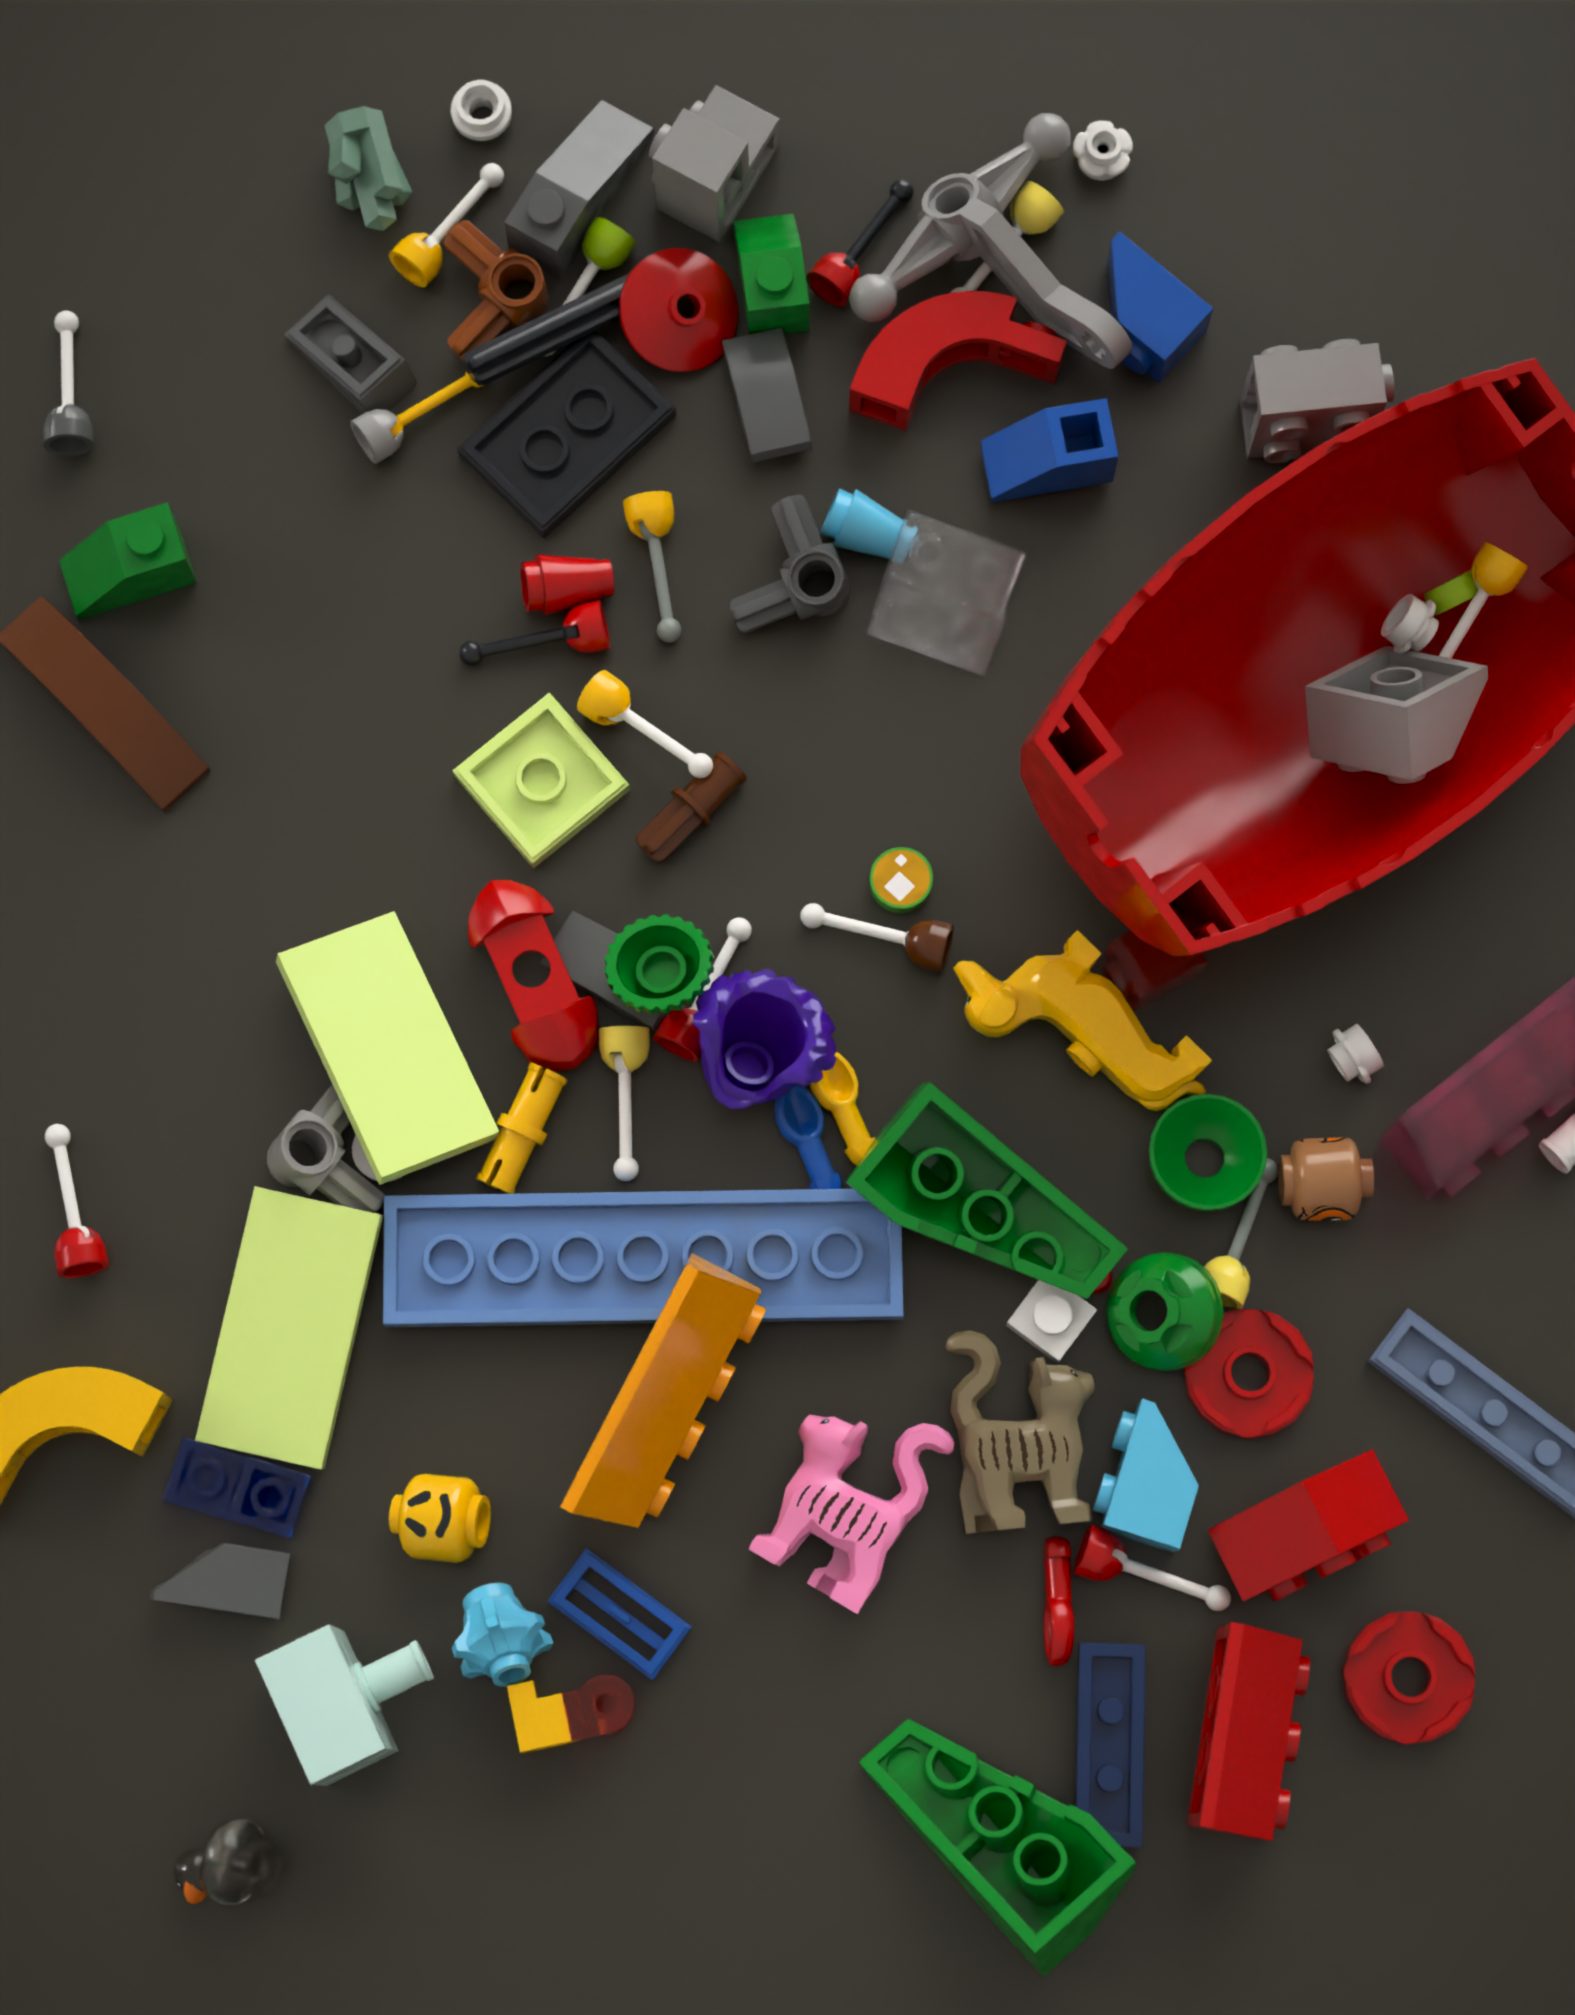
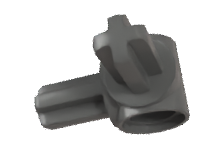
M802 495L786 497L772 506V516L789 556L783 562V569H780L783 579L734 598L730 602L731 613L742 633H749L797 613L800 621L815 615L821 617L834 615L842 610L849 600L851 591L849 578L844 571L835 545L823 543L807 500ZM825 570L835 575L834 586L825 595L813 597L804 592L805 581L814 572Z

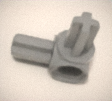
M331 1084L311 1111L299 1110L280 1135L271 1143L267 1151L269 1171L279 1183L287 1187L300 1188L308 1195H311L317 1189L336 1205L377 1213L384 1203V1193L340 1159L346 1151L343 1149L344 1141L341 1134L350 1124V1121L333 1084ZM291 1140L303 1141L311 1147L315 1156V1164L313 1166H303L293 1159L289 1150V1142Z

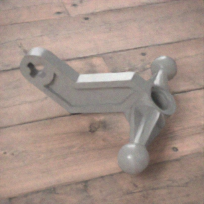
M1041 113L1031 118L1024 129V142L970 174H950L934 182L924 193L921 202L923 210L917 217L918 224L886 269L880 275L866 274L856 279L849 295L851 310L861 320L880 322L889 317L897 305V292L951 260L967 261L981 257L1037 323L1054 330L1059 338L1067 340V345L1109 369L1115 368L1132 352L1133 346L1128 334L1119 322L1098 305L1063 286L1004 218L1003 211L1039 161H1054L1060 158L1070 146V128L1062 117L1052 113Z

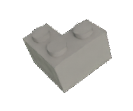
M715 85L705 103L698 100L690 110L683 108L672 126L665 123L659 129L649 150V157L652 158L653 163L651 182L655 185L657 210L720 243L780 145V118Z

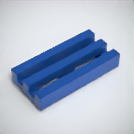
M587 1548L547 1601L652 1681H654L667 1660L671 1658L678 1645L692 1629V1626ZM589 1567L673 1629L666 1640L585 1581L582 1577ZM572 1590L578 1591L654 1648L657 1652L650 1661L645 1659L568 1601L566 1598Z

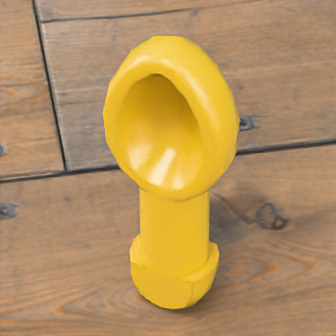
M836 1052L834 1055L837 1060L833 1068L828 1071H822L823 1078L817 1083L812 1082L810 1090L819 1104L833 1114L847 1146L845 1153L854 1165H857L876 1138L870 1137L856 1105L859 1083L855 1071L850 1063L840 1053Z

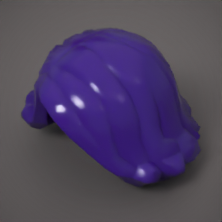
M763 969L756 973L746 970L741 973L732 974L730 978L721 975L712 982L710 989L705 990L701 996L698 995L696 1006L698 1011L693 1015V1025L700 1030L699 1045L701 1048L703 1075L714 1099L729 1109H744L754 1104L771 1102L786 1095L796 1085L808 1086L812 1082L817 1083L823 1078L822 1071L832 1069L837 1060L834 1055L836 1053V1044L831 1036L836 1029L832 1019L824 1011V1006L820 999L813 992L797 986L793 977H777L774 971L769 969Z

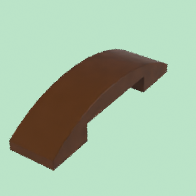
M42 596L0 632V644L38 683H41L164 813L210 772L209 767L142 694L79 630Z

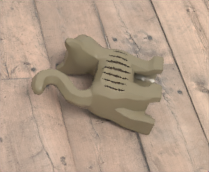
M971 1330L956 1332L950 1336L945 1345L946 1350L953 1354L968 1355L974 1360L973 1370L952 1391L951 1415L958 1430L963 1465L959 1500L964 1534L996 1531V1529L1000 1531L1025 1528L1024 1510L1014 1505L1012 1492L1015 1484L1028 1481L1042 1482L1048 1496L1050 1508H1052L1058 1524L1092 1521L1090 1505L1078 1499L1076 1488L1083 1453L1077 1418L1083 1405L1094 1395L1095 1384L1091 1374L1075 1370L1068 1365H1046L1044 1357L1036 1358L1035 1361L1029 1362L1028 1392L1037 1412L1036 1418L1023 1421L988 1420L981 1416L977 1408V1402L996 1383L1001 1365L997 1348L984 1334Z

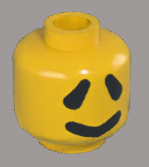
M435 1474L417 1475L410 1480L403 1495L396 1494L392 1499L389 1511L390 1531L393 1534H399L402 1549L411 1558L453 1563L462 1562L471 1556L475 1548H482L489 1534L491 1520L489 1499L487 1496L480 1495L477 1485L467 1477Z

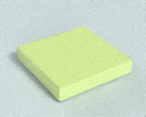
M550 692L452 770L454 777L533 869L630 791L628 782Z

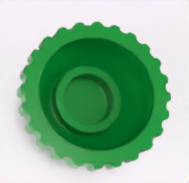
M664 914L661 917L650 915L647 919H637L633 925H626L622 933L615 935V941L609 944V953L604 957L607 965L604 968V973L608 978L607 984L613 990L616 999H621L626 1007H634L636 1012L641 1013L645 1011L650 1015L655 1013L668 1014L671 1011L681 1010L687 1004H692L698 995L701 996L703 994L704 986L710 983L709 975L714 972L711 963L714 961V956L710 950V943L708 939H705L702 930L695 929L694 924L690 921L684 922L679 916L671 918L668 914Z

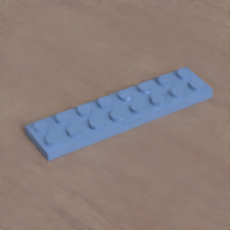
M854 1189L384 1196L383 1325L387 1328L655 1324L692 1253L760 1288L761 1294L756 1304L766 1308L761 1322L903 1320L902 1226L893 1223Z

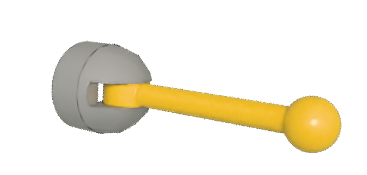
M466 371L465 376L399 415H395L388 410L375 409L350 421V425L367 457L374 464H378L400 448L404 437L403 426L467 388L483 386L473 382Z

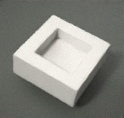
M1038 1280L1007 1321L1006 1326L1058 1364L1095 1315L1097 1309L1078 1295Z

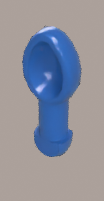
M796 1085L786 1095L774 1100L776 1125L781 1136L789 1143L796 1145L811 1180V1183L808 1185L810 1189H842L840 1173H835L821 1140L824 1130V1116L821 1106L807 1088Z

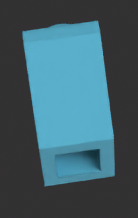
M1142 1399L1136 1406L1134 1414L1124 1410L1121 1414L1112 1443V1448L1123 1451L1115 1476L1107 1473L1103 1474L1092 1510L1103 1514L1100 1528L1106 1529L1117 1536L1174 1554L1181 1547L1199 1485L1155 1402Z

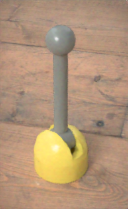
M1269 1158L1266 1160V1167L1260 1182L1249 1196L1228 1255L1217 1256L1204 1266L1217 1282L1224 1308L1242 1309L1249 1292L1251 1278L1246 1267L1239 1260L1267 1185L1273 1182L1279 1173L1277 1164Z

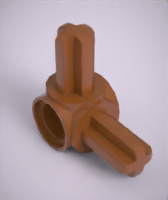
M463 220L451 228L444 240V247L480 279L478 295L482 299V302L447 340L451 351L463 361V356L466 352L501 336L509 327L515 329L544 315L548 308L549 294L542 269L533 258L526 254L518 253L514 248L508 249L505 252L502 251L470 221ZM528 280L534 284L533 290L525 298L516 300L504 295L507 286L514 281Z

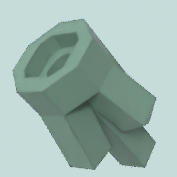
M366 106L338 112L324 125L330 145L328 174L335 178L336 202L353 211L360 207L365 227L384 231L397 220L393 205H403L413 191L392 149L383 113L381 110Z

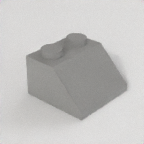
M1384 646L1306 685L1310 758L1336 763L1337 767L1343 771L1358 772L1367 770L1387 775L1389 781L1394 783H1413L1424 779L1427 772L1453 758L1488 680V666L1411 650L1399 654L1394 652V647Z

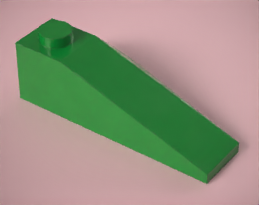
M931 1082L919 1084L881 1130L846 1180L850 1187L899 1226L1085 1299L1090 1297L1129 1249Z
M910 1719L904 1721L859 1761L861 1768L995 1925L1043 1977L1094 1932L1137 1867L1136 1862L1089 1813L1072 1804L1066 1806L1036 1790L1034 1784L1017 1775L1014 1778L977 1759L975 1753Z

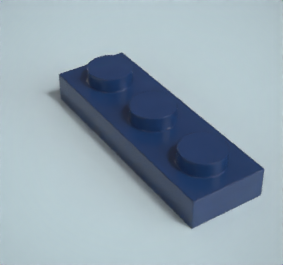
M1079 1642L1075 1807L1089 1813L1121 1847L1143 1848L1146 1645Z

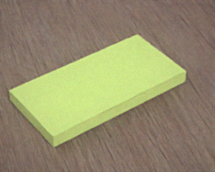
M395 911L277 954L276 964L379 1185L494 1141L498 1137L499 1129Z
M254 1186L195 1441L320 1470L325 1469L383 1215Z

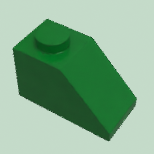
M794 214L733 221L748 335L782 327L784 335L809 332L808 289L802 247Z
M168 502L107 521L59 560L78 620L197 583L180 527Z

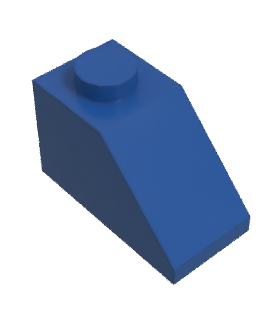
M1119 231L1111 240L1107 260L1111 315L1126 331L1133 346L1132 352L1122 361L1137 374L1144 375L1148 373L1160 383L1207 332L1213 307Z

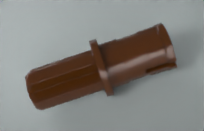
M719 751L712 760L713 770L707 777H694L683 789L675 787L671 791L673 799L637 834L635 840L638 846L652 860L657 863L663 862L700 825L708 827L711 824L709 816L739 785H742L747 780L740 767L726 754Z

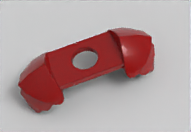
M491 880L478 894L468 917V940L472 948L486 945L520 1024L511 1030L512 1041L523 1051L529 1062L542 1066L543 1070H546V1068L551 1071L576 1069L596 1048L600 1028L597 1020L598 1010L597 1004L591 996L579 998L544 918L554 913L553 906L534 888L512 880ZM529 952L543 955L550 963L548 979L542 985L533 988L520 985L513 976L514 963L521 955Z

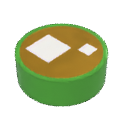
M896 847L883 852L875 860L871 868L869 884L872 896L882 908L893 913L903 914L917 910L928 900L932 891L933 872L928 860L918 851L907 847Z

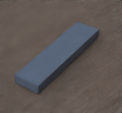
M1407 1308L1367 1362L1575 1519V1433Z

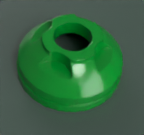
M1200 1094L1179 1100L1164 1112L1151 1134L1148 1154L1150 1168L1155 1181L1169 1198L1188 1209L1210 1212L1224 1210L1237 1205L1251 1194L1264 1173L1267 1147L1261 1126L1249 1110L1240 1103L1225 1096ZM1206 1141L1212 1143L1220 1150L1223 1163L1217 1174L1211 1177H1199L1188 1169L1185 1163V1152L1195 1142Z
M1169 1252L1146 1255L1124 1268L1112 1285L1106 1309L1109 1330L1121 1352L1135 1363L1160 1371L1182 1370L1196 1364L1205 1357L1218 1339L1224 1315L1222 1296L1217 1282L1210 1272L1198 1261L1190 1257ZM1150 1291L1161 1295L1167 1305V1317L1164 1323L1153 1331L1145 1329L1139 1323L1136 1316V1306L1139 1299Z

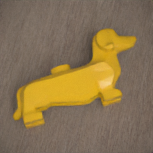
M1078 930L1064 944L1063 954L1034 956L1028 959L1005 981L994 978L974 961H960L952 967L968 994L964 1007L965 1017L973 1029L987 1037L999 1038L1007 1035L1029 1020H1047L1072 1042L1066 1049V1052L1084 1072L1093 1077L1100 1070L1127 1096L1149 1110L1159 1111L1166 1109L1186 1094L1193 1096L1206 1093L1203 1084L1194 1079L1211 1063L1212 1059L1187 1035L1170 1051V1054L1162 1045L1151 1042L1121 991L1109 979L1090 972V969L1102 953Z

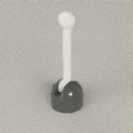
M62 311L57 314L54 320L55 328L61 334L62 406L52 409L45 418L43 446L48 452L56 455L77 456L93 449V426L90 417L84 409L74 405L73 333L79 327V320L73 312Z

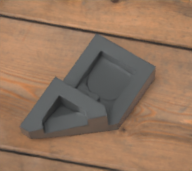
M221 1543L214 1549L205 1550L180 1572L152 1589L149 1600L279 1619L290 1553Z

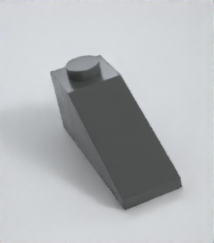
M601 100L535 172L507 216L504 226L509 249L514 248L518 253L528 255L538 263L542 270L562 280L580 252L585 233L595 217H602L653 136L654 128Z

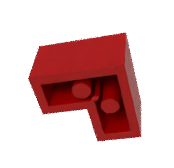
M1371 1449L1307 1478L1213 1526L1207 1531L1242 1601L1244 1602L1267 1590L1274 1602L1309 1585L1303 1572L1313 1567L1316 1568L1320 1578H1323L1392 1544L1386 1532L1409 1521L1374 1450Z

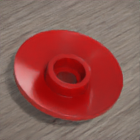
M669 248L655 252L641 260L632 269L624 282L619 300V317L624 335L633 350L643 360L659 369L681 373L706 367L724 353L722 341L732 339L736 332L739 310L734 287L724 270L715 261L700 252L686 248ZM681 296L689 298L694 305V314L690 319L682 317L677 310V302Z

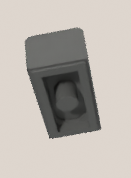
M329 294L284 334L286 339L363 414L375 409L390 411L416 386L417 381L406 360Z

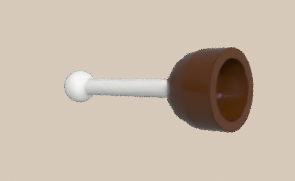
M816 903L807 904L802 909L800 915L802 923L808 928H818L821 925H826L903 944L907 955L913 963L922 969L937 973L944 971L954 933V924L931 919L921 921L912 926L908 932H903L826 913L823 907Z

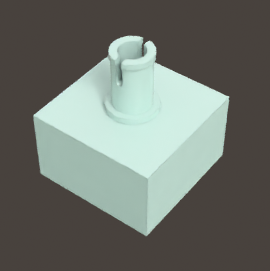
M330 1624L255 1660L310 1785L328 1786L398 1752L399 1750L380 1711L382 1709L380 1703L426 1680L434 1679L429 1663L417 1640L363 1667L360 1661L358 1662L345 1631Z

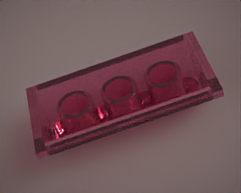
M1575 977L1400 1115L1380 1138L1381 1144L1428 1200L1442 1188L1451 1197L1482 1173L1474 1163L1493 1148L1501 1158L1530 1134L1523 1123L1541 1109L1551 1118L1575 1098V1088L1572 1085L1575 1082Z

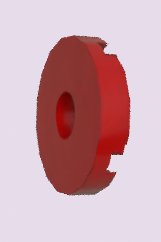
M1239 1309L1225 1312L1222 1329L1209 1353L1196 1364L1183 1370L1187 1396L1200 1418L1220 1433L1242 1439L1271 1436L1292 1424L1310 1401L1314 1380L1312 1352L1299 1330L1278 1314L1254 1309ZM1241 1356H1252L1264 1364L1267 1371V1379L1261 1389L1246 1391L1236 1385L1231 1374L1232 1365L1236 1359Z
M1415 1611L1388 1613L1364 1626L1348 1646L1342 1669L1345 1698L1357 1720L1378 1737L1400 1744L1434 1741L1455 1729L1471 1708L1475 1686L1474 1675H1476L1474 1658L1462 1636L1441 1618ZM1403 1658L1418 1661L1426 1671L1427 1682L1425 1688L1414 1697H1408L1398 1692L1392 1682L1393 1667Z

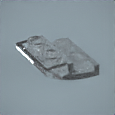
M907 509L884 573L867 634L984 676L1007 619L1004 611L1026 554L1022 550Z

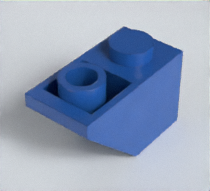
M1107 398L1045 408L980 441L991 503L1111 483L1114 479L1119 457Z

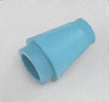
M839 488L826 515L820 535L832 539V544L838 548L887 559L892 558L903 562L910 549L917 528L906 524L904 520L859 490L855 489L852 494Z

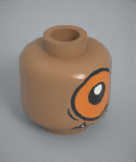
M1301 1138L1292 1143L1288 1155H1279L1278 1191L1280 1203L1282 1206L1290 1205L1294 1216L1299 1220L1353 1219L1360 1209L1362 1197H1373L1374 1169L1372 1159H1360L1358 1147L1350 1138Z

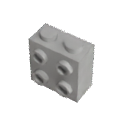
M1339 339L1327 343L1322 349L1298 351V348L1292 345H1279L1265 349L1260 355H1253L1239 400L1247 459L1264 457V460L1268 463L1289 462L1290 459L1295 460L1301 456V453H1308L1318 445L1367 418L1385 411L1387 402H1393L1394 376L1391 365L1381 363L1379 343L1360 345V342L1356 339Z

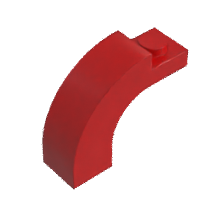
M963 291L936 296L908 308L887 324L874 338L864 353L850 386L849 411L907 431L921 393L931 379L950 366L971 361L993 363L1055 385L1064 362L1067 340L1059 338L1054 330L1043 324L1025 322L1022 325L1014 322L1017 298L987 291Z

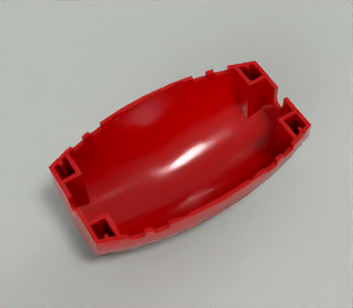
M1536 358L1468 376L1452 384L1403 401L1318 445L1247 493L1170 557L1113 616L1065 677L1020 748V776L1042 824L1068 864L1096 898L1139 939L1173 957L1193 955L1269 931L1271 928L1322 909L1345 895L1366 887L1416 858L1481 812L1536 764L1575 724V413ZM1484 542L1496 546L1528 566L1521 581L1511 592L1500 596L1488 597L1452 659L1488 666V680L1451 760L1427 772L1426 777L1420 781L1394 783L1389 781L1387 775L1367 770L1358 772L1343 771L1337 767L1336 763L1310 758L1305 686L1384 646L1394 647L1389 640L1381 635V628L1387 615L1400 599L1407 594H1413L1425 602L1423 595L1425 592L1471 570L1474 558ZM1472 599L1437 616L1433 615L1439 621L1438 629L1431 641L1418 652L1439 656Z

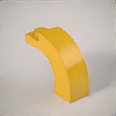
M96 1367L54 1369L24 1379L0 1394V1505L27 1458L42 1444L58 1436L72 1433L94 1434L143 1457L174 1399L129 1375Z

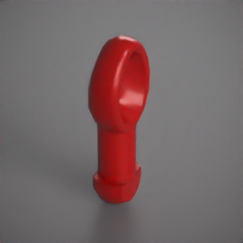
M1060 1536L1049 1537L1044 1541L1043 1547L1046 1602L1043 1614L1044 1646L1048 1664L1055 1667H1062L1069 1661L1073 1651L1075 1635L1071 1589V1548L1069 1540Z

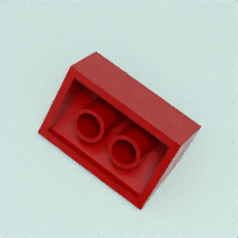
M1234 1622L1217 1628L1186 1827L1263 1841L1273 1840L1274 1828L1285 1829L1289 1814L1291 1792L1289 1789L1280 1788L1284 1761L1295 1762L1301 1732V1724L1291 1722L1294 1695L1305 1696L1311 1666V1658L1301 1655L1302 1639Z

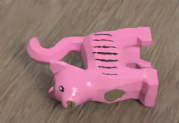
M809 1414L801 1422L798 1429V1434L803 1444V1462L785 1487L777 1523L771 1534H757L748 1549L772 1564L781 1566L788 1558L795 1554L811 1533L823 1539L834 1547L833 1557L827 1567L814 1569L807 1584L858 1614L881 1579L888 1550L894 1545L907 1523L923 1507L929 1488L924 1471L918 1461L920 1453L925 1449H930L949 1455L954 1450V1441L951 1435L938 1425L922 1423L908 1428L896 1441L892 1464L902 1489L893 1499L884 1500L856 1489L841 1479V1474L860 1456L861 1447L866 1439L869 1427L861 1420L856 1425H853L835 1416L821 1417Z

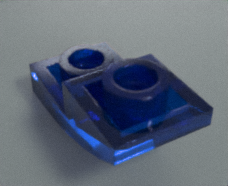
M182 1437L161 1501L290 1539L310 1475Z

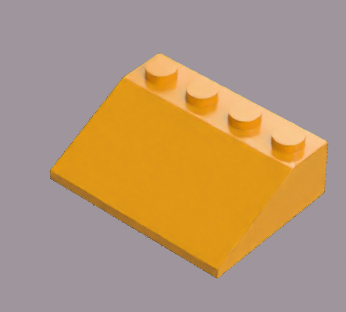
M693 1253L691 1254L560 1506L561 1508L572 1514L635 1528L639 1527L646 1513L658 1518L675 1485L674 1482L665 1478L674 1458L678 1455L688 1460L706 1426L695 1420L706 1397L717 1402L720 1400L736 1369L735 1366L726 1362L737 1338L749 1344L766 1312V1308L756 1304L761 1294L760 1288Z

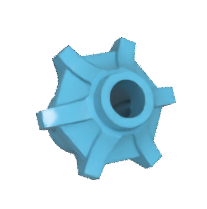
M490 1583L472 1590L463 1599L462 1605L465 1612L463 1616V1631L451 1649L454 1657L463 1658L461 1671L464 1677L472 1679L476 1676L487 1675L492 1678L495 1685L507 1687L524 1681L530 1675L532 1660L542 1652L549 1651L553 1645V1640L549 1633L541 1629L545 1625L543 1616L526 1610L518 1598L515 1597L510 1585Z

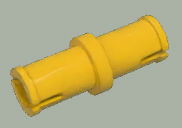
M531 1062L508 1114L501 1113L496 1122V1125L501 1129L480 1173L475 1178L494 1189H500L501 1192L506 1194L515 1193V1187L535 1145H543L547 1133L542 1130L563 1086L568 1081L563 1076L547 1068L543 1070L542 1066Z

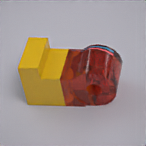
M612 1674L595 1676L589 1679L579 1690L541 1698L537 1696L533 1680L507 1686L519 1750L522 1754L614 1734L623 1730L631 1722L635 1712V1697L630 1686L622 1678Z

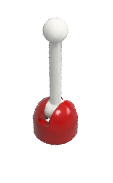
M737 917L728 923L726 929L728 938L713 964L714 972L709 975L710 983L704 986V991L710 989L712 982L723 975L738 944L750 937L752 928L746 919ZM697 997L691 1008H682L679 1011L675 1010L666 1015L653 1036L654 1041L664 1050L690 1062H698L701 1057L699 1045L700 1030L693 1025V1015L698 1011L696 1006Z
M53 1124L45 1132V1141L48 1146L54 1149L69 1227L60 1235L55 1243L54 1259L57 1274L62 1278H78L93 1275L105 1270L109 1266L106 1246L96 1231L81 1225L66 1148L70 1142L71 1134L66 1126Z
M1090 1524L1084 1534L1074 1564L1073 1574L1092 1581L1105 1582L1114 1579L1125 1571L1203 1599L1207 1606L1214 1611L1225 1610L1230 1605L1231 1594L1222 1585H1214L1208 1588L1128 1559L1126 1547L1120 1537L1106 1529Z

